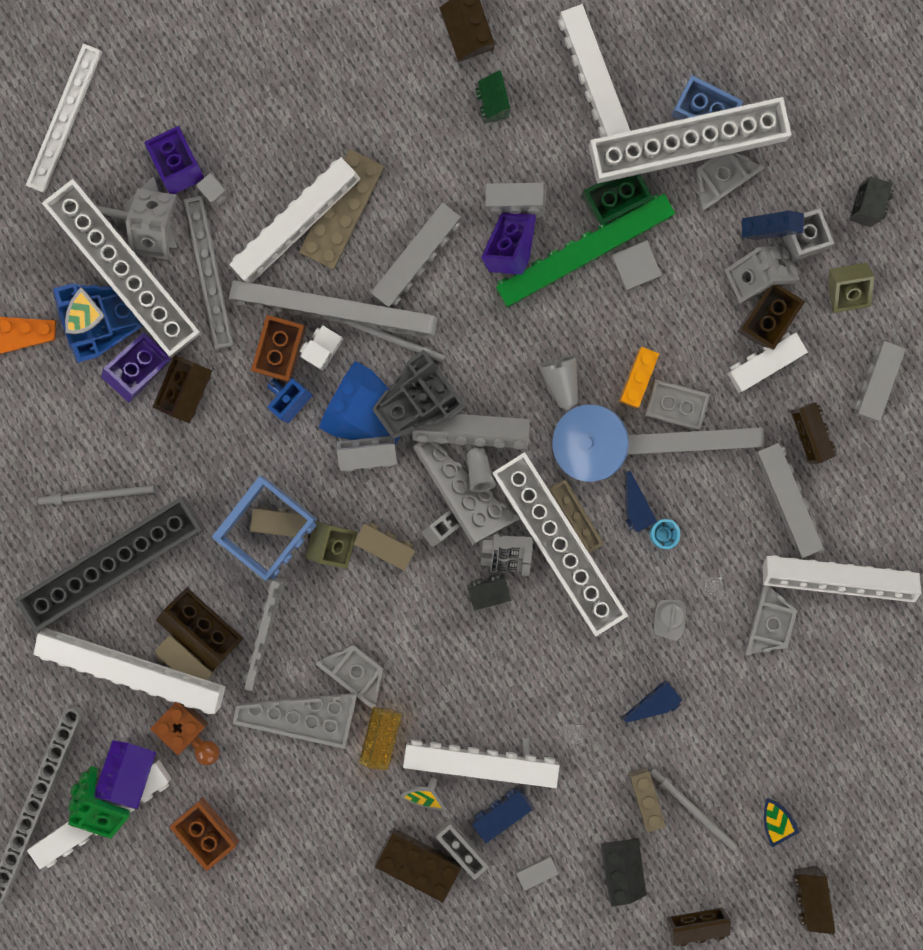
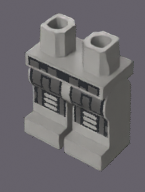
M494 535L493 540H483L481 565L491 566V572H497V570L500 572L508 570L521 571V576H529L533 537H500V535Z

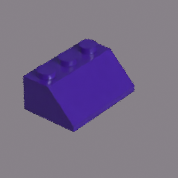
M112 740L94 798L113 805L138 810L156 752L130 743Z

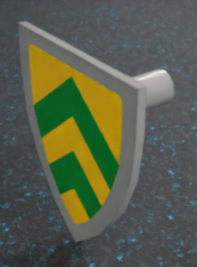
M82 287L76 292L69 303L65 319L66 333H84L94 328L105 316Z
M434 777L430 778L427 787L414 786L400 795V798L418 806L446 810V807L434 791L438 781Z

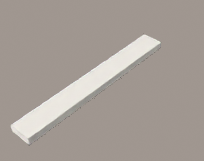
M83 43L26 183L27 187L42 193L46 192L101 57V50Z

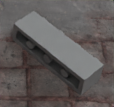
M886 341L875 345L872 351V355H874L873 361L866 368L868 375L866 380L862 381L859 391H861L860 397L853 404V409H855L854 415L874 422L881 420L902 362L905 348Z

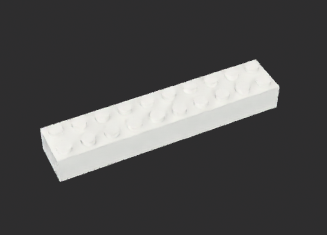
M780 97L590 140L588 146L597 183H602L784 142L792 134L784 99Z
M73 179L42 202L44 207L170 358L201 335L199 330Z
M526 453L520 454L492 472L493 477L595 637L628 617V614Z

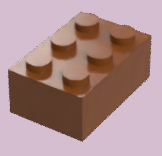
M266 315L251 371L289 382L293 377L306 327L302 324Z
M204 797L200 798L169 826L206 871L233 850L240 841Z

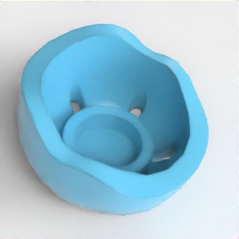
M661 519L651 526L649 532L650 540L658 548L671 549L679 542L680 529L673 520Z

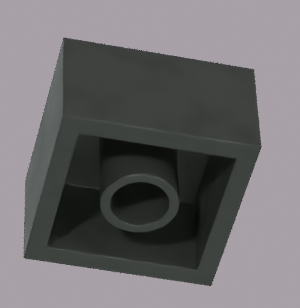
M872 176L859 185L849 221L872 227L882 221V219H885L888 212L886 205L893 195V189H891L893 183Z
M500 573L489 576V580L482 581L481 578L470 581L471 585H467L474 611L512 601L506 578L501 576Z

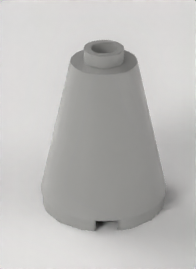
M575 355L562 356L558 360L553 361L552 359L540 364L539 370L559 407L564 408V410L575 408V405L578 403L577 359Z

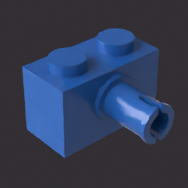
M274 378L270 381L273 385L268 383L267 388L276 397L267 408L280 420L289 424L313 394L293 378L285 387Z

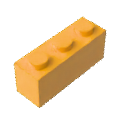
M644 347L638 349L618 402L635 409L639 408L659 353Z

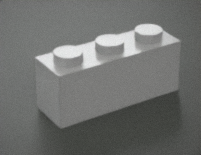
M486 184L485 206L492 214H502V212L520 214L521 211L538 214L540 211H546L545 184Z
M383 436L337 442L340 471L350 472L361 468L372 469L379 466L391 467L396 465L395 438Z
M451 819L436 831V838L474 880L489 868L488 860Z

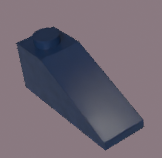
M627 471L625 472V507L627 517L625 522L630 531L633 529L634 532H639L656 523L657 520L632 472Z
M664 680L625 713L622 718L628 723L668 713L670 710L675 711L681 705L682 699L669 683Z

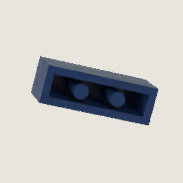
M788 210L742 218V238L761 240L804 233V213Z
M520 787L516 789L511 788L504 794V798L494 800L489 805L490 808L485 811L480 810L474 815L472 825L485 843L533 810V804Z

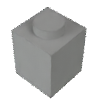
M211 173L196 185L213 206L216 204L221 205L227 199V191Z

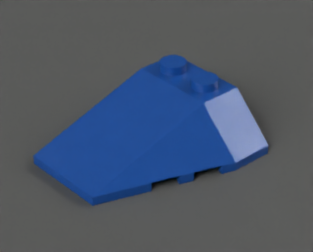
M68 284L53 288L57 312L69 348L77 363L99 357L144 326L111 286ZM82 287L105 316L94 328L84 333H66L65 319L69 303L76 292Z
M354 361L330 401L318 428L334 437L349 440L391 436L372 410L384 392L389 390V388L371 369ZM401 436L395 438V445L397 444Z

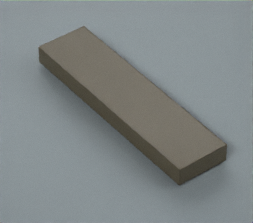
M564 479L550 487L549 490L588 553L603 546L602 539L567 480Z

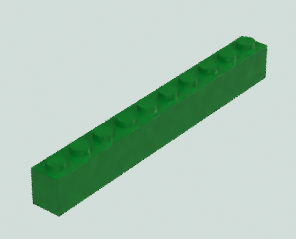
M658 193L653 195V199L648 203L632 209L628 214L624 213L616 217L615 221L610 224L607 222L599 225V230L593 233L591 230L581 235V240L577 242L572 240L566 243L564 249L561 251L556 249L547 254L548 258L543 261L541 258L531 263L532 267L524 270L523 275L515 274L510 279L505 277L499 280L495 289L506 309L673 217L676 213L665 193L660 196Z

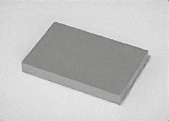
M654 379L645 416L701 431L710 394Z

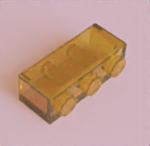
M372 708L359 763L369 769L388 770L394 744L396 743L398 728L401 723V713L389 708Z

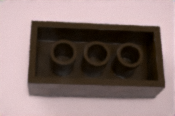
M395 828L392 829L375 862V868L442 903L445 901L461 870V865L457 860Z

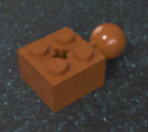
M175 702L150 728L177 755L190 744L195 749L196 760L202 765H212L219 758L220 751L217 744L212 741H203L197 736L208 723L193 708L185 707L182 703ZM179 723L182 724L181 729L177 728V725Z

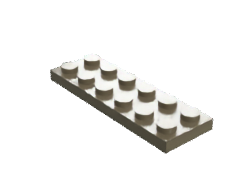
M350 149L345 162L361 179L312 225L299 251L300 254L333 270L384 169L383 165Z

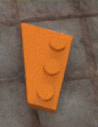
M0 317V354L55 341L57 321Z

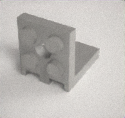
M137 189L126 219L129 247L136 255L168 260L170 252L167 226L176 203L175 194Z
M785 246L758 247L725 269L740 304L749 301L772 285L794 284L800 280L798 270L793 265L790 253ZM748 272L751 274L750 282L746 280V274Z

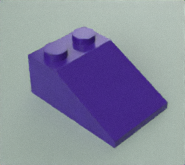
M179 126L144 142L169 194H176L204 179Z
M502 213L481 256L489 272L523 275L530 259L536 221L535 214Z
M143 332L103 368L100 377L130 403L172 358Z

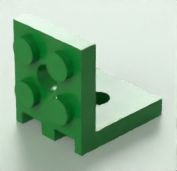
M90 766L86 772L81 774L78 783L74 784L71 788L70 795H72V799L68 806V810H70L68 825L112 839L130 817V810L94 798L98 768Z

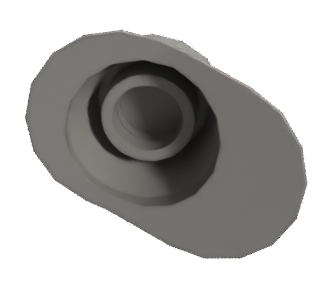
M661 600L657 604L654 620V632L656 635L675 641L682 636L686 619V608L683 602L680 600Z

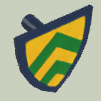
M767 798L764 807V826L771 847H774L800 832L797 823L785 807L777 801Z

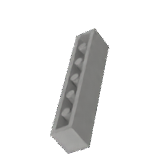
M442 202L372 290L371 295L386 307L391 308L393 306L395 308L402 299L400 298L401 294L404 291L407 293L413 286V279L416 276L419 278L425 271L424 265L428 261L431 263L437 256L436 250L440 246L443 248L449 241L448 235L451 231L455 233L461 226L459 222L461 216Z
M455 414L449 419L413 431V440L437 442L440 444L455 443L457 445L469 444L479 447L494 446L496 448L527 449L530 419Z
M774 443L755 451L758 463L798 557L804 558L823 550V538L820 533L817 534L815 529L816 521L812 515H809L807 510L809 509L808 502L801 496V486L793 477L794 469L785 458L787 453L784 446H780V443Z

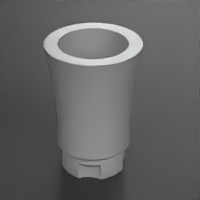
M471 449L467 453L470 491L484 492L493 489L496 483L491 473L485 449Z

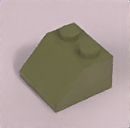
M867 263L829 269L828 286L833 313L871 307L875 276Z
M316 521V527L311 532L305 558L320 564L348 568L357 531Z

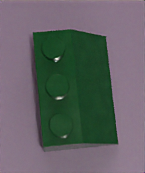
M641 174L597 183L583 190L581 194L590 213L600 225L653 199Z

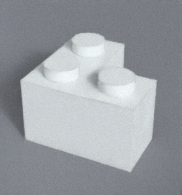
M322 325L321 329L317 328L312 336L314 340L304 343L300 350L302 353L300 357L324 372L342 343L343 338Z

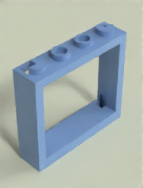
M259 476L212 538L265 581L271 578L274 580L281 572L279 570L280 566L283 563L286 565L292 558L291 552L303 544L305 540L302 538L306 533L310 534L315 529L317 518L266 477ZM264 487H267L308 520L269 570L226 537Z

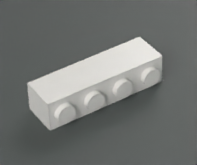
M788 332L783 335L774 350L763 347L764 351L760 354L754 352L746 357L748 361L741 364L738 362L731 366V371L727 374L738 393L743 392L808 353L798 334L790 335Z

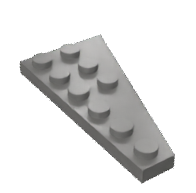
M420 442L413 447L472 545L520 519L516 514L513 515L506 509L507 506L503 502L500 503L493 497V493L489 490L484 492L470 491L469 474L462 469V465L458 461L455 462L448 456V452L437 442Z
M277 577L269 584L267 591L269 595L267 600L264 601L262 608L264 614L259 619L256 629L259 630V634L255 638L254 653L251 654L248 662L250 669L249 672L245 673L243 679L245 690L252 691L255 687L286 578Z
M358 692L238 703L233 724L345 749Z

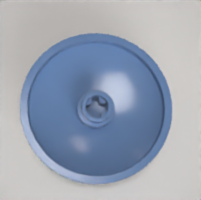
M582 405L568 411L560 419L554 430L552 446L555 459L565 473L577 480L594 482L604 480L620 469L628 454L629 437L623 421L613 411L599 405Z

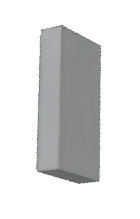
M551 856L516 871L524 891L559 874Z

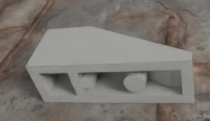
M450 509L421 533L429 544L434 547L461 525Z

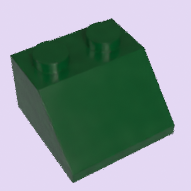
M499 70L479 80L478 88H475L477 100L481 99L482 102L480 107L481 117L486 118L487 123L509 118L511 108L502 72Z

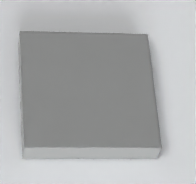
M647 240L611 255L626 291L662 276Z

